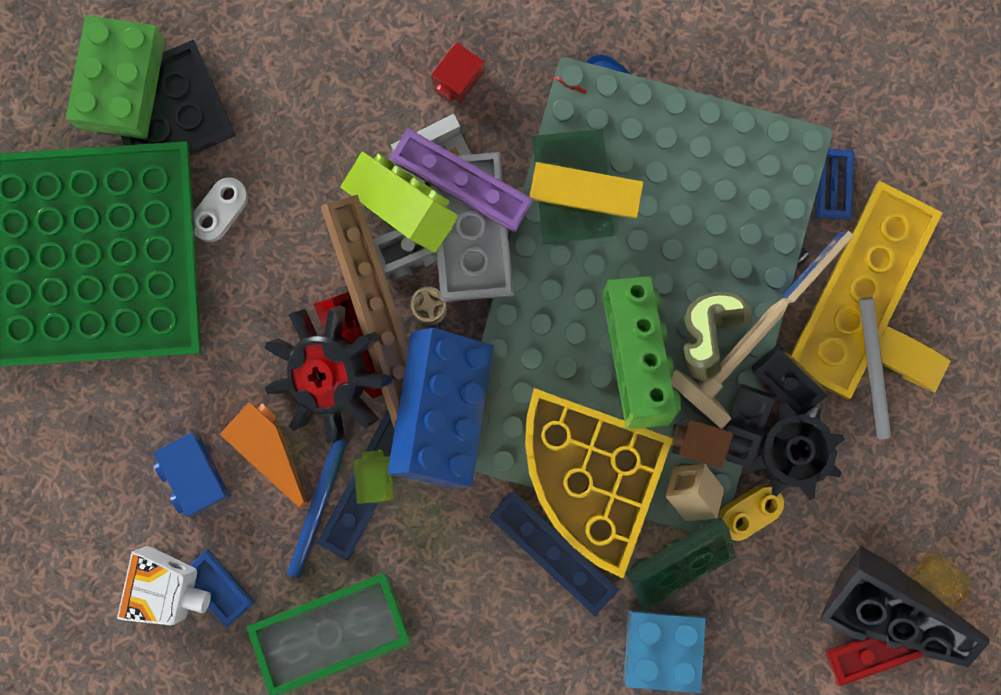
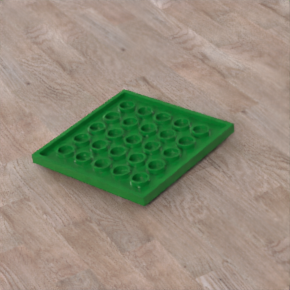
M187 141L0 153V367L202 354L190 144Z

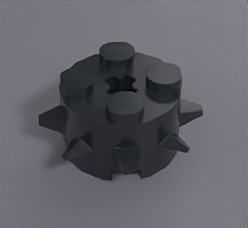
M784 403L778 405L777 421L768 425L767 428L764 427L763 437L757 450V457L754 458L751 469H762L764 474L773 481L772 495L777 497L786 487H799L805 496L811 500L815 498L817 482L824 480L827 476H841L842 472L834 465L837 457V449L835 447L845 439L843 434H830L829 427L820 421L821 409L819 407H815L808 415H794ZM799 444L800 448L798 451L802 452V457L793 459L790 447Z

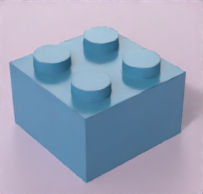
M628 610L623 680L626 687L701 693L706 618L691 614Z

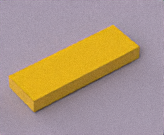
M536 162L530 198L535 201L636 219L643 181Z

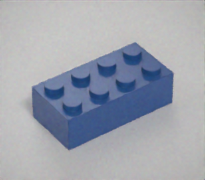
M436 328L411 332L387 474L448 488L472 487L494 345Z

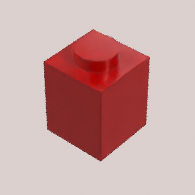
M455 42L431 74L432 83L435 86L434 91L448 102L454 99L461 104L485 72V62L458 42Z

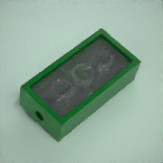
M386 573L379 574L247 626L269 695L290 694L414 645L390 576Z

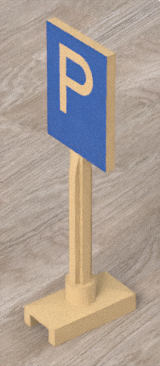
M849 231L840 232L780 297L781 300L773 304L721 361L722 371L715 378L696 382L690 376L674 368L673 377L671 378L672 386L722 429L732 419L722 405L714 398L722 389V382L779 321L788 305L794 303L854 235Z

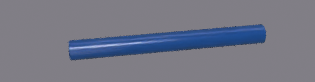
M339 440L331 445L286 573L290 576L301 577L347 445L345 441Z

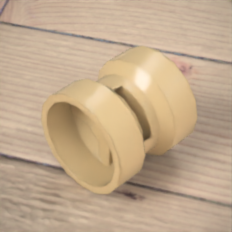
M423 287L412 296L411 310L415 319L420 324L435 326L445 318L447 304L446 302H441V294L438 289Z

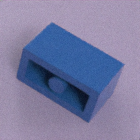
M191 432L153 452L157 459V462L153 463L156 473L163 482L168 481L173 491L170 499L179 514L184 512L186 517H194L231 497L198 433Z

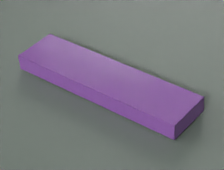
M409 128L406 129L389 158L390 162L514 233L517 231L534 200Z

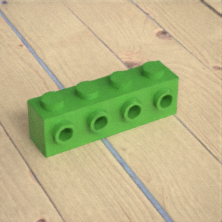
M651 276L608 280L602 297L626 430L670 426L677 412L680 411V397L678 391L672 388L671 378L673 377L674 367L671 356H666L664 344L667 341V330L665 323L659 321L658 289H653Z

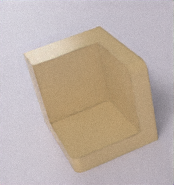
M706 464L673 467L666 498L685 521L717 519L724 489Z

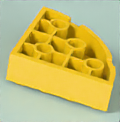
M534 388L527 413L525 447L529 474L538 500L553 526L573 548L596 566L624 578L673 438L646 428L626 430L624 420Z

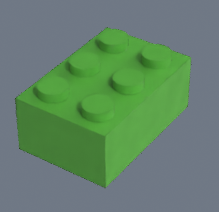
M85 15L66 119L78 130L147 140L165 38L156 25Z

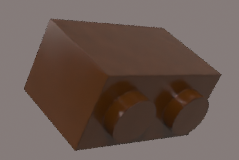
M682 418L680 425L674 424L670 437L673 438L671 444L673 446L672 453L722 469L733 433Z

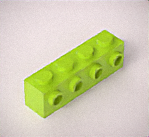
M362 151L340 186L351 196L358 194L360 203L407 238L433 253L437 252L459 215L447 208L450 203L448 199L379 153L373 158Z

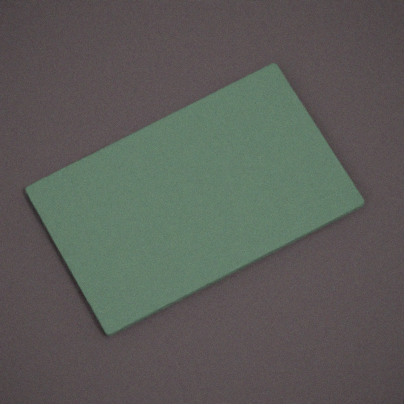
M567 57L561 58L557 65L522 193L530 197L535 164L539 162L643 181L637 218L634 219L533 200L515 233L511 232L509 250L514 296L493 298L481 341L494 345L474 472L534 488L529 474L525 447L527 413L534 388L624 420L602 297L608 280L651 276L653 289H658L660 294L659 321L665 323L667 330V341L664 344L666 356H671L674 368L690 376L696 382L699 380L690 375L687 369L683 349L685 344H690L684 320L688 306L698 297L713 292H732L746 299L751 308V324L729 328L716 327L721 362L773 304L781 300L780 297L792 285L832 138L831 129ZM556 77H560V78H562V80H563V82L565 83L566 86H568V87L579 86V87H581L582 89L586 90V93L584 94V93H582V92H580V91H578V90H575V89H574V90H571V89H569V88L563 86V83H561V82H559V81H557V80H555V79H556ZM783 316L722 382V389L714 396L728 414L730 413L740 383L763 391L765 383L753 373L751 366L775 347ZM678 391L680 411L677 412L670 426L646 429L670 437L674 424L680 425L682 418L715 428L719 427ZM671 445L645 519L715 539L722 538L723 535L717 528L716 519L685 521L666 498L673 467L704 464L672 453L673 446ZM725 460L722 469L707 465L724 489L720 509L734 500L743 467Z

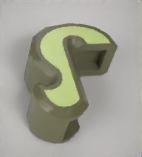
M713 292L698 297L688 306L684 320L690 344H685L683 349L690 375L695 379L708 381L715 378L722 371L716 327L729 328L751 324V308L746 299L732 292Z

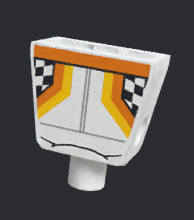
M145 546L131 553L117 619L175 625L186 619L189 610L204 614L209 606L211 594L210 592L194 588L197 570L194 567L157 549Z

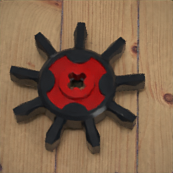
M342 306L328 309L325 330L321 334H317L306 309L289 314L301 342L294 347L278 338L266 342L264 348L275 356L287 361V378L273 381L265 387L267 394H281L291 390L296 400L300 403L291 419L289 428L295 431L306 426L313 413L323 415L327 443H335L345 438L341 410L347 409L364 428L375 424L379 419L378 416L360 397L365 387L378 389L392 384V376L383 373L367 372L362 358V353L372 348L379 340L380 336L377 332L358 337L354 343L342 336L346 310Z

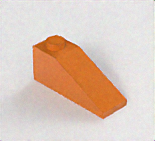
M249 402L220 435L298 507L304 508L308 500L282 430L274 423L278 416L263 403L257 407Z

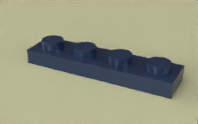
M514 491L489 516L497 526L594 616L619 591L611 581L573 548L567 540Z

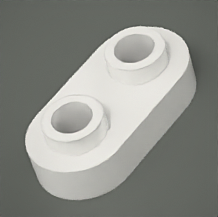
M223 178L216 182L194 211L195 235L200 240L215 242L221 239L245 208L248 202V192L239 180ZM226 190H234L232 199H223V193ZM205 218H213L211 227H202V221Z

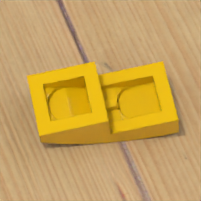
M887 326L879 341L882 366L903 375L902 378L935 393L951 361L926 345Z

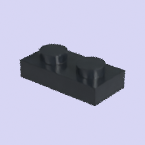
M780 344L776 345L751 366L753 373L797 415H805L828 396L826 389Z

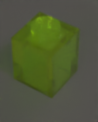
M383 450L362 452V459L353 460L357 504L396 500L394 475L387 474L390 456L384 457Z

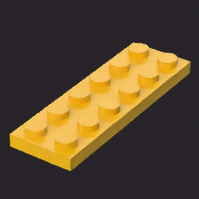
M881 181L876 183L852 231L854 236L845 245L790 354L826 390L846 400L851 399L867 367L859 299L866 297L874 298L880 341L943 212Z

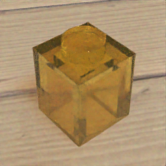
M928 551L908 575L949 608H952V606L956 607L965 600L969 594L967 587L973 581L943 555L933 551Z

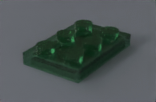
M604 129L532 136L534 166L536 162L608 175ZM538 201L543 245L612 238L615 236L612 214Z
M722 517L713 522L707 521L699 525L694 533L684 539H676L669 542L661 552L651 558L645 557L636 561L631 566V569L625 573L642 610L645 611L735 559L736 555L730 530Z

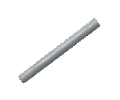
M866 297L859 299L876 434L878 439H888L892 436L874 298Z

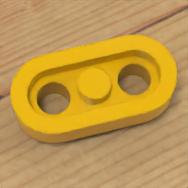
M767 485L753 487L720 509L716 519L719 532L723 536L735 541H741L753 535L781 515L784 508L782 494L780 493L777 497L772 495V487ZM770 499V507L768 510H766L765 504ZM742 518V525L736 528L737 520Z

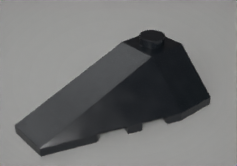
M862 546L859 547L841 571L820 617L821 621L851 638L865 641V637L887 642V647L899 650V647L903 646L921 651L925 657L968 668L990 643V639L903 571Z

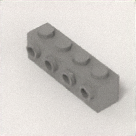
M398 230L373 239L386 281L391 278L393 282L404 280L413 274V269L425 265L426 268L438 265L437 252L433 253L415 243Z

